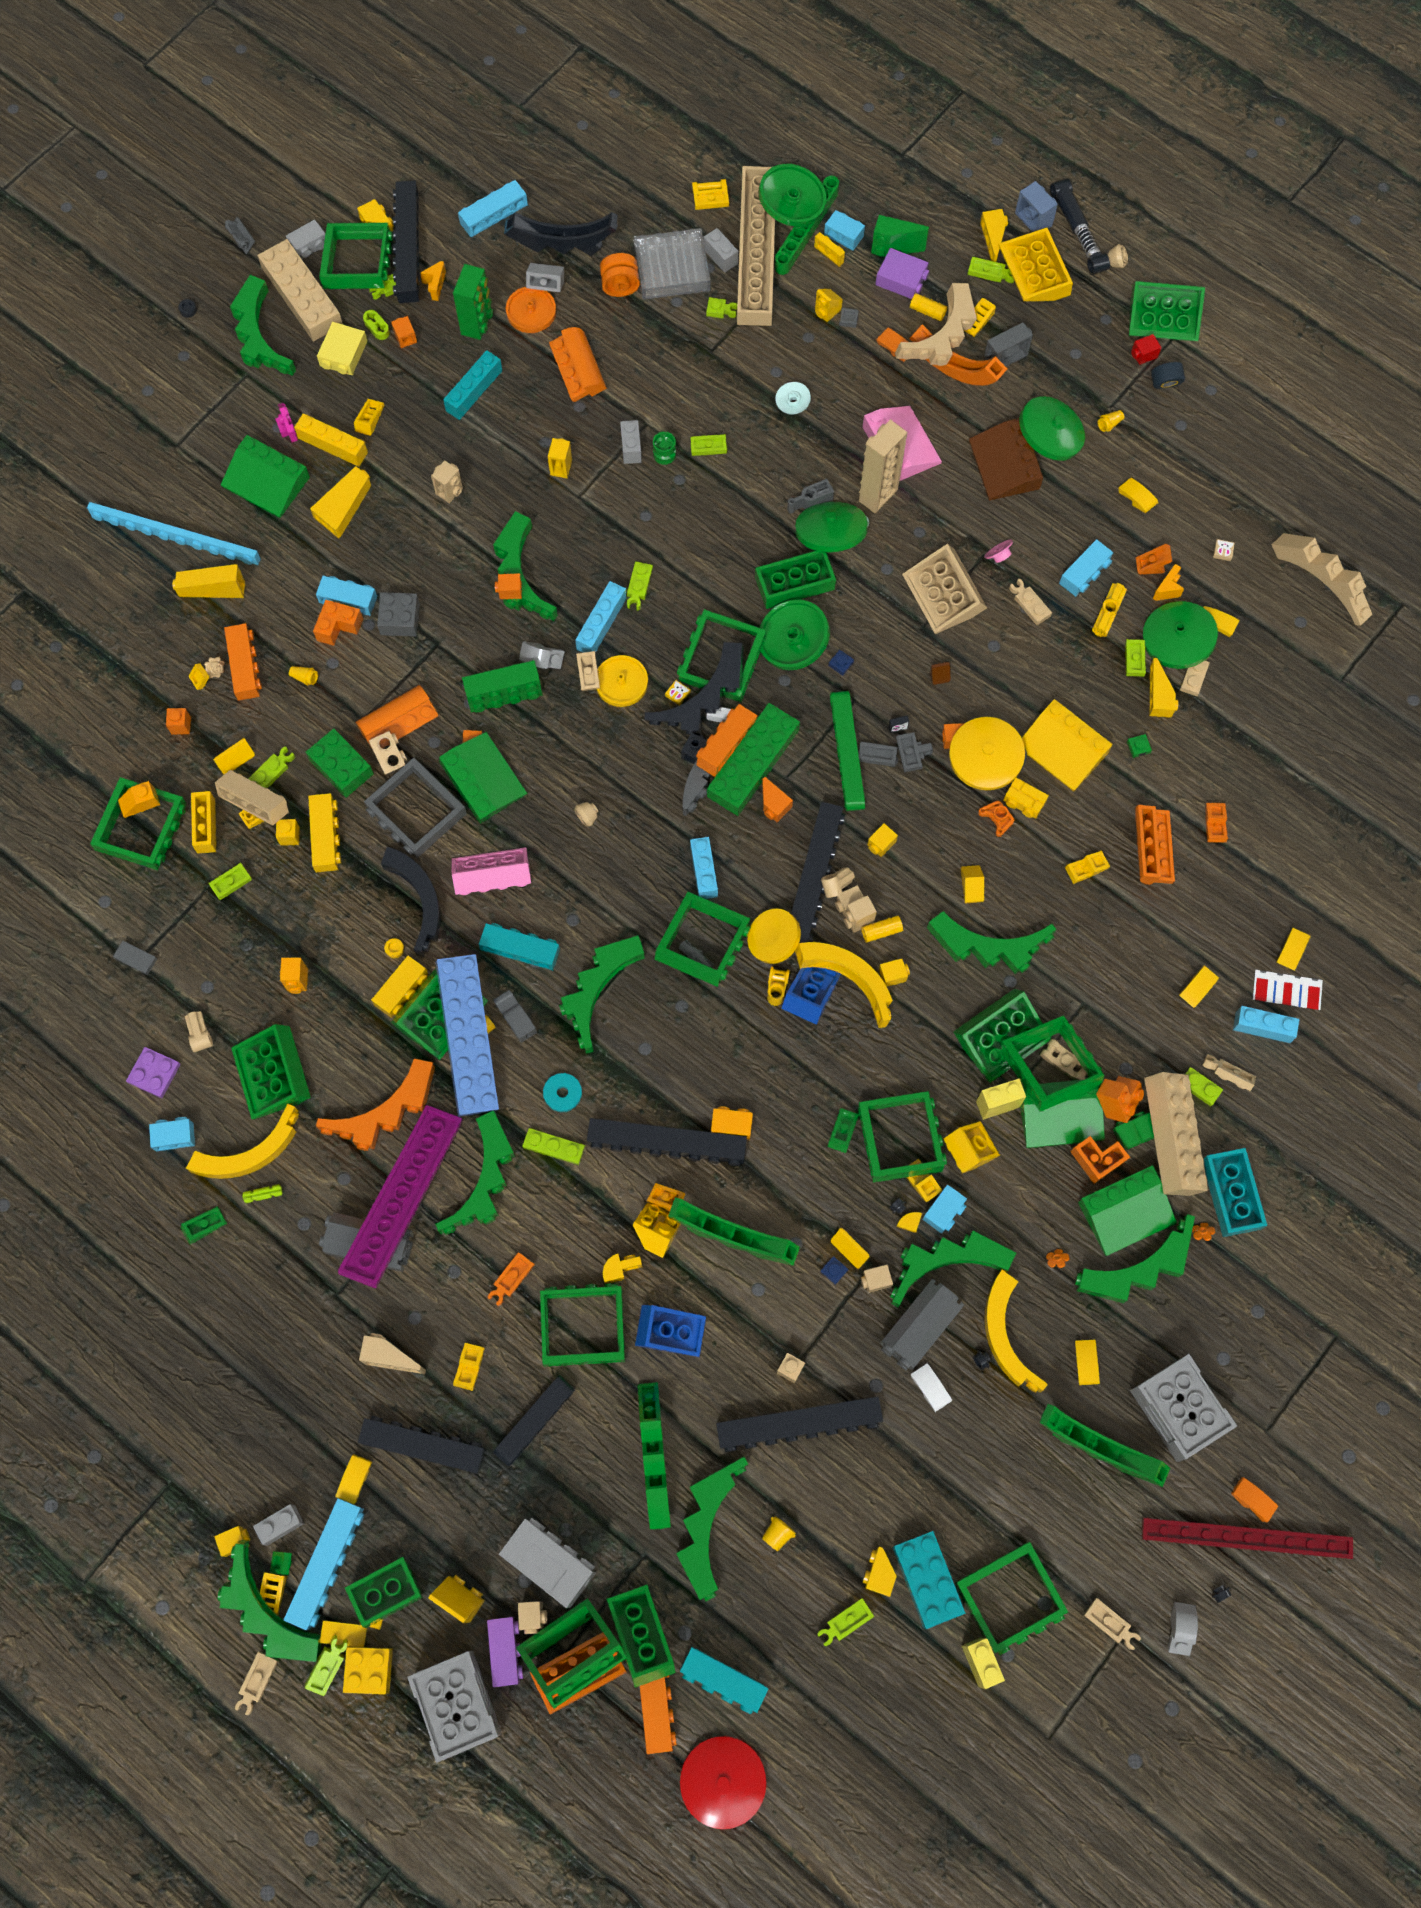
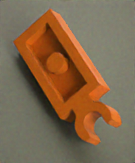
M518 1252L494 1283L497 1290L490 1292L488 1299L491 1300L495 1295L499 1296V1300L496 1303L499 1307L504 1301L503 1296L506 1294L511 1297L535 1264Z

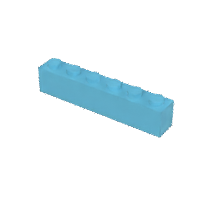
M337 1499L284 1621L304 1630H311L312 1627L315 1628L320 1618V1615H317L320 1607L325 1606L329 1597L327 1591L330 1586L333 1587L338 1577L335 1574L338 1566H342L347 1554H345V1550L354 1541L356 1534L353 1532L356 1525L360 1526L364 1518L363 1508L342 1499Z

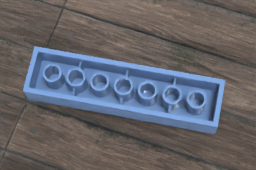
M476 954L437 959L436 970L458 1117L487 1113L493 1110L497 1111L499 1106Z

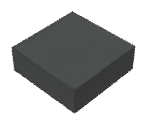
M842 308L839 326L856 328L859 310Z

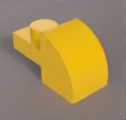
M619 1254L610 1257L603 1268L605 1284L625 1280L623 1272L641 1268L640 1256L629 1255L624 1257L623 1261H620Z

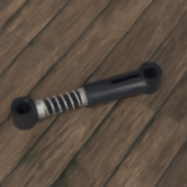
M1067 178L1051 183V196L1057 200L1072 232L1077 235L1088 258L1087 267L1090 274L1094 275L1109 270V257L1106 253L1100 252L1098 246L1094 243L1093 236L1088 231L1089 224L1073 194L1070 180Z

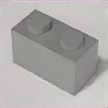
M314 219L286 235V239H288L300 258L304 259L324 248L325 233Z
M718 228L704 236V251L724 273L738 264V250Z
M530 263L526 272V288L561 292L564 284V267Z
M638 420L621 421L624 464L641 463Z
M290 1504L254 1525L253 1528L262 1545L268 1546L305 1523L296 1506Z

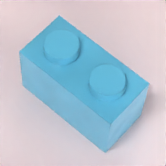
M835 210L825 224L824 235L853 251L864 237L865 225L848 217L845 213Z
M187 1117L175 1118V1121L169 1122L167 1120H157L155 1124H149L151 1148L155 1151L195 1146L194 1123L187 1119Z
M947 1184L922 1220L941 1234L945 1229L949 1232L955 1223L952 1219L956 1214L961 1215L967 1207L964 1204L967 1198Z

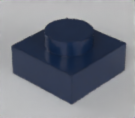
M839 650L828 666L843 676L853 665L854 659Z
M833 1256L820 1273L836 1285L849 1269Z

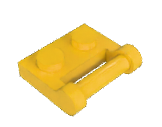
M721 179L718 182L698 184L697 182H692L695 210L729 207L726 179Z

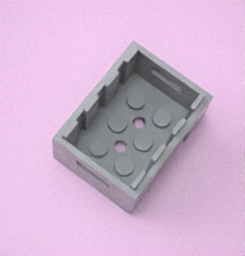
M1190 1354L1178 1359L1130 1390L1176 1462L1188 1459L1237 1427L1226 1408H1222L1200 1375L1201 1371ZM1178 1394L1183 1395L1184 1400L1182 1402L1177 1400ZM1190 1412L1195 1413L1196 1418L1194 1420L1189 1418Z
M531 1518L529 1521L525 1519L499 1555L565 1608H571L596 1574L593 1571L595 1566L586 1559L582 1558L579 1560L577 1558L579 1553L570 1546L564 1545L563 1547L560 1545L562 1540L553 1533L551 1534L548 1531L546 1534L544 1532L546 1527L537 1520Z
M473 1650L407 1677L414 1698L418 1700L431 1739L429 1743L436 1763L502 1735ZM448 1691H451L454 1694L452 1700L446 1699V1693ZM455 1713L461 1715V1719L458 1722L453 1720Z

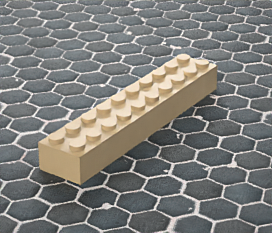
M743 166L737 325L772 326L775 219L765 211L758 194L763 175L772 167Z

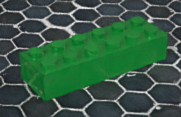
M768 703L707 788V797L739 816L762 784L763 778L767 777L799 732L800 721Z

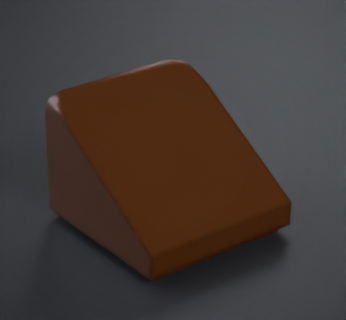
M950 662L931 665L930 677L933 685L950 682Z

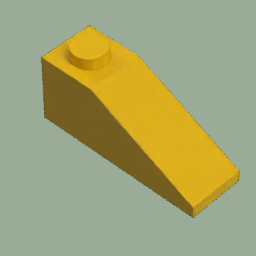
M1003 209L982 212L980 222L990 259L993 262H997L1000 251L999 243H1002L1005 227L1008 226V219L1006 215L1004 216Z
M1153 658L1150 665L1149 716L1172 717L1174 712L1178 710L1176 693L1158 658Z

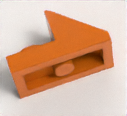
M1168 544L1159 546L1136 557L1137 571L1140 575L1165 573L1164 565L1172 562L1171 549Z

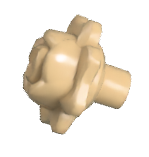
M210 657L209 662H205V671L210 678H219L220 674L224 673L225 663L221 661L220 657Z

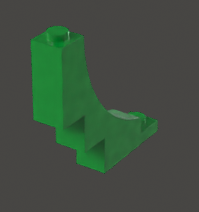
M1187 1214L1183 1219H1180L1177 1227L1180 1233L1176 1231L1170 1232L1159 1249L1148 1259L1137 1265L1116 1271H1095L1084 1268L1076 1275V1291L1124 1304L1128 1300L1131 1285L1153 1290L1156 1287L1159 1272L1175 1277L1182 1276L1195 1216Z
M658 1382L638 1384L639 1418L650 1530L671 1528Z
M745 1457L690 1486V1490L701 1510L683 1520L694 1544L676 1554L699 1600L704 1598L705 1602L717 1596L715 1591L718 1590L709 1560V1537L712 1523L722 1501L735 1486L731 1475L738 1476L746 1471L745 1467L748 1466Z

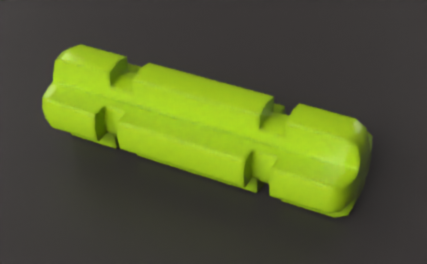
M278 1184L273 1185L272 1188L264 1187L255 1189L253 1192L246 1191L243 1192V1200L245 1203H250L253 1200L259 1201L272 1198L273 1195L275 1197L281 1196L283 1193L282 1187Z

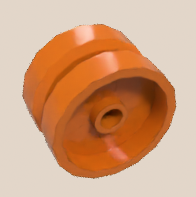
M615 253L601 261L602 288L606 294L614 297H623L633 294L638 290L640 281L637 260L632 255Z

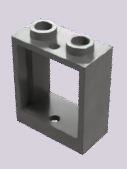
M1023 322L989 339L983 361L996 356L1006 367L1028 356L1033 336L1031 329L1026 327Z

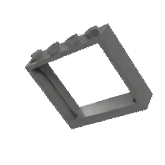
M415 758L410 760L364 801L365 811L370 817L373 818L375 816L379 820L378 824L384 830L388 829L391 832V837L397 843L401 842L404 845L403 849L410 855L413 854L416 858L422 855L467 814L465 807ZM413 772L453 810L416 844L376 806Z

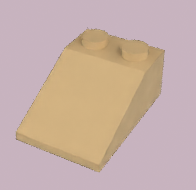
M370 1333V1336H364L359 1361L365 1365L426 1374V1370L389 1343L383 1335Z

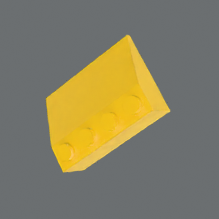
M1048 228L999 243V248L1023 301H1055L1071 295L1073 282Z
M1055 699L1022 737L1027 755L1073 792L1108 755L1113 745Z

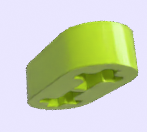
M366 311L363 315L365 326L377 339H387L390 335L387 323L376 311Z

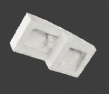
M928 1363L911 1374L912 1379L935 1412L952 1401Z

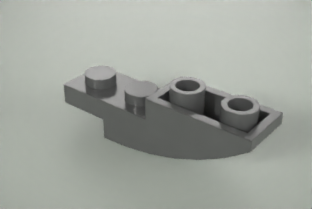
M697 761L689 773L684 788L683 815L685 816L696 809L700 798L703 799L706 796L707 780L712 776L696 765Z

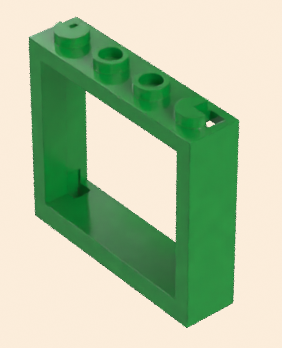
M327 223L319 276L323 289L385 288V281H388L387 267H390L389 254L392 252L390 241H393V231H390L388 223ZM382 239L378 273L332 274L337 240Z
M704 609L702 615L699 614L696 625L698 626L696 632L693 631L690 636L691 645L685 649L683 658H685L684 663L678 667L679 681L703 689L709 683V680L687 673L706 622L709 620L756 636L742 672L741 690H736V693H728L723 689L722 692L723 697L742 702L765 642L766 630Z
M120 777L90 845L95 851L158 870L162 861H165L167 848H170L172 845L174 832L179 829L180 819L186 812L185 807L187 803L181 796L155 788L158 799L171 802L173 806L150 857L107 844L121 812L118 800L129 788L140 784Z
M687 892L656 949L654 960L718 987L721 980L724 981L728 975V966H733L736 959L735 953L736 951L740 952L743 946V937H747L751 929L749 926L750 918ZM691 908L739 928L717 970L669 950Z
M1064 1015L1002 1041L1000 1052L1016 1077L1020 1079L1022 1086L1039 1112L1102 1085L1104 1074L1101 1071L1102 1068L1096 1064L1093 1054L1087 1051L1082 1038L1077 1036L1073 1025L1068 1023ZM1060 1033L1090 1078L1046 1096L1017 1050Z
M929 1091L859 1102L858 1112L873 1183L943 1172L947 1160L945 1153L941 1152L940 1146H943L941 1134L937 1133L939 1122L938 1117L933 1114L932 1109H935L933 1097L930 1098ZM924 1102L936 1161L880 1170L869 1110Z
M608 1283L605 1284V1287H597L596 1284L585 1285V1288L577 1289V1286L572 1285L565 1286V1289L557 1290V1287L545 1288V1291H540L542 1363L544 1367L625 1362L621 1286ZM616 1295L618 1352L550 1356L548 1299Z
M1030 1542L1021 1545L955 1582L983 1637L988 1639L994 1654L997 1652L999 1655L1006 1653L1010 1650L1009 1646L1016 1642L1019 1645L1029 1639L1027 1635L1033 1632L1036 1635L1047 1629L1045 1625L1052 1621L1054 1624L1059 1623L1065 1619L1064 1614L1068 1613ZM1028 1553L1058 1610L1005 1640L996 1643L967 1587Z
M588 1598L516 1647L553 1709L627 1658L619 1642ZM593 1618L609 1641V1644L547 1686L531 1659Z

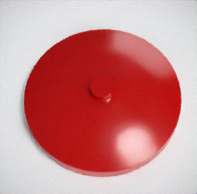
M729 1736L709 1738L698 1744L689 1753L683 1764L680 1776L681 1795L689 1812L702 1824L716 1829L738 1827L750 1820L763 1802L766 1792L764 1766L752 1747L742 1740Z

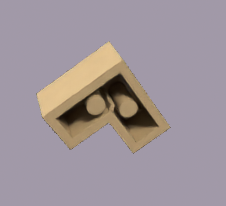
M858 885L837 896L836 908L839 913H843L845 917L844 923L848 929L851 928L853 933L861 930L863 926L874 923L876 910L868 895L863 896Z

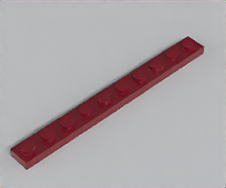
M1142 1518L1141 1540L1353 1559V1537Z

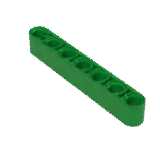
M828 176L822 183L826 192V205L821 216L809 225L794 226L775 256L776 273L785 275L790 271L837 198L839 191V179L837 177Z
M849 691L830 692L845 810H865V798Z

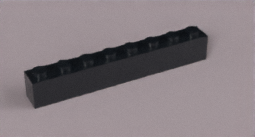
M416 180L396 182V189H393V198L396 200V203H393L394 214L396 213V216H393V225L396 227V230H393V238L396 241V244H393V252L396 254V257H393V266L396 268V271H393V279L396 282V285H393L394 296H397L399 303L419 302V192Z
M821 802L791 913L800 925L801 937L799 943L812 942L814 935L810 933L812 928L815 929L818 917H815L816 911L821 910L823 900H820L821 893L825 894L821 878L829 875L832 865H829L830 859H834L836 848H833L835 842H839L841 831H838L839 825H843L845 814H842L843 807Z
M590 1118L587 1135V1145L591 1146L592 1149L602 1150V1147H606L614 1152H622L623 1149L630 1150L632 1154L648 1152L649 1155L660 1157L661 1154L669 1155V1158L673 1159L689 1157L691 1161L706 1159L709 1163L719 1164L720 1161L728 1162V1165L731 1166L744 1164L747 1141L745 1136Z
M879 1397L720 1422L716 1423L720 1450L724 1449L726 1453L737 1451L739 1446H745V1449L756 1448L757 1443L765 1442V1446L778 1444L777 1440L785 1439L787 1443L798 1441L800 1436L812 1439L817 1438L819 1433L826 1432V1436L839 1434L838 1430L846 1429L848 1433L859 1431L858 1427L866 1426L867 1429L878 1428L879 1424L883 1422Z

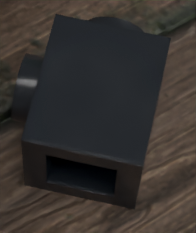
M691 733L681 750V759L695 764L698 759L696 757L701 747L705 748L707 745L706 738L702 735Z

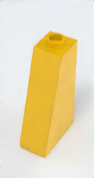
M355 466L310 508L313 518L338 539L344 533L371 487L369 474Z
M236 564L176 572V578L173 579L172 583L173 590L177 592L179 597L244 598L245 580Z

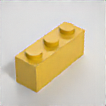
M210 791L191 793L192 846L197 854L216 852L215 798Z
M407 956L371 999L374 1006L393 1018L403 1008L404 1003L407 1000L409 1001L414 995L417 987L421 986L428 978L426 968Z

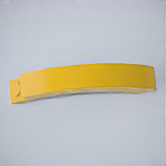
M819 942L798 944L795 953L800 968H826L846 976L858 985L867 996L878 1028H884L891 1020V1011L888 1007L893 1000L881 977L867 962L852 952L838 946Z
M287 1104L275 1129L263 1142L253 1149L226 1157L210 1156L194 1151L186 1169L199 1176L224 1179L240 1177L263 1168L277 1158L292 1141L296 1131L291 1125H294L298 1119V1110L294 1106Z
M1001 1270L990 1288L986 1301L985 1331L988 1344L996 1362L1011 1381L1018 1387L1025 1381L1027 1383L1026 1386L1031 1391L1041 1393L1048 1384L1022 1364L1015 1355L1007 1337L1005 1326L1006 1307L1018 1281Z

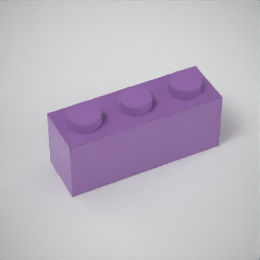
M515 1617L487 1620L492 1686L520 1684V1679H523V1667L518 1664L520 1654L516 1649L520 1645L516 1641V1634H519V1622L515 1621Z

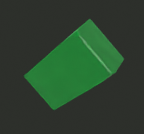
M840 1108L828 1143L829 1148L844 1153L847 1152L859 1114Z
M217 1206L182 1223L181 1230L190 1245L226 1225L227 1222Z

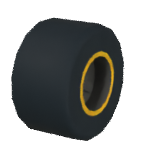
M1180 362L1164 363L1151 370L1153 386L1156 389L1178 386L1185 381L1183 364Z

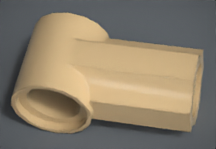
M846 867L834 874L822 877L821 881L826 897L831 898L842 894V889L852 883V880L855 878L853 871Z
M194 1011L188 1013L185 1019L190 1034L188 1039L192 1051L197 1052L213 1047V1041L206 1028L202 1012Z

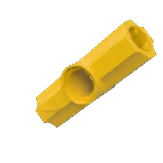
M1112 583L1092 629L1095 635L1099 637L1107 636L1127 591L1124 585Z

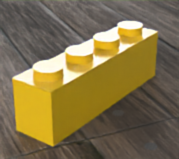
M302 414L294 426L298 439L358 467L368 454L364 441L306 414Z
M331 793L308 796L312 866L315 872L338 870V864L341 863L340 852H337V846H340L339 835H336V828H339L338 817H335V811H338L337 800L333 799Z

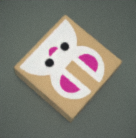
M1217 539L1213 558L1231 561L1235 542Z

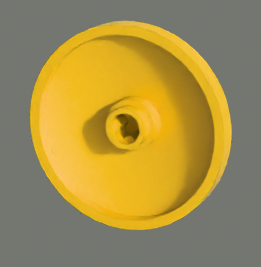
M980 717L966 722L957 730L951 741L949 758L953 771L965 784L979 790H995L1008 785L1018 776L1025 759V747L1021 736L1009 723L998 718Z

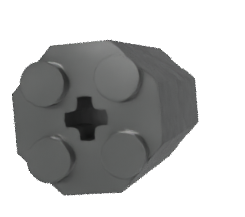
M335 1212L332 1216L328 1215L325 1221L326 1232L325 1235L322 1234L319 1246L323 1247V1252L327 1255L345 1258L365 1219ZM406 1230L387 1269L404 1271L402 1265H407L413 1242H409V1237L413 1238L414 1235L412 1230Z
M934 1279L929 1282L880 1343L883 1346L881 1351L888 1357L893 1356L898 1360L897 1364L905 1371L908 1368L914 1369L964 1306L962 1302L960 1304L957 1303L959 1298L943 1284L939 1283L936 1286L934 1284L936 1280Z

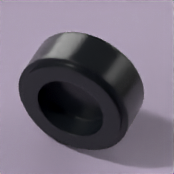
M190 299L182 300L178 305L179 312L183 317H192L197 312L194 301Z

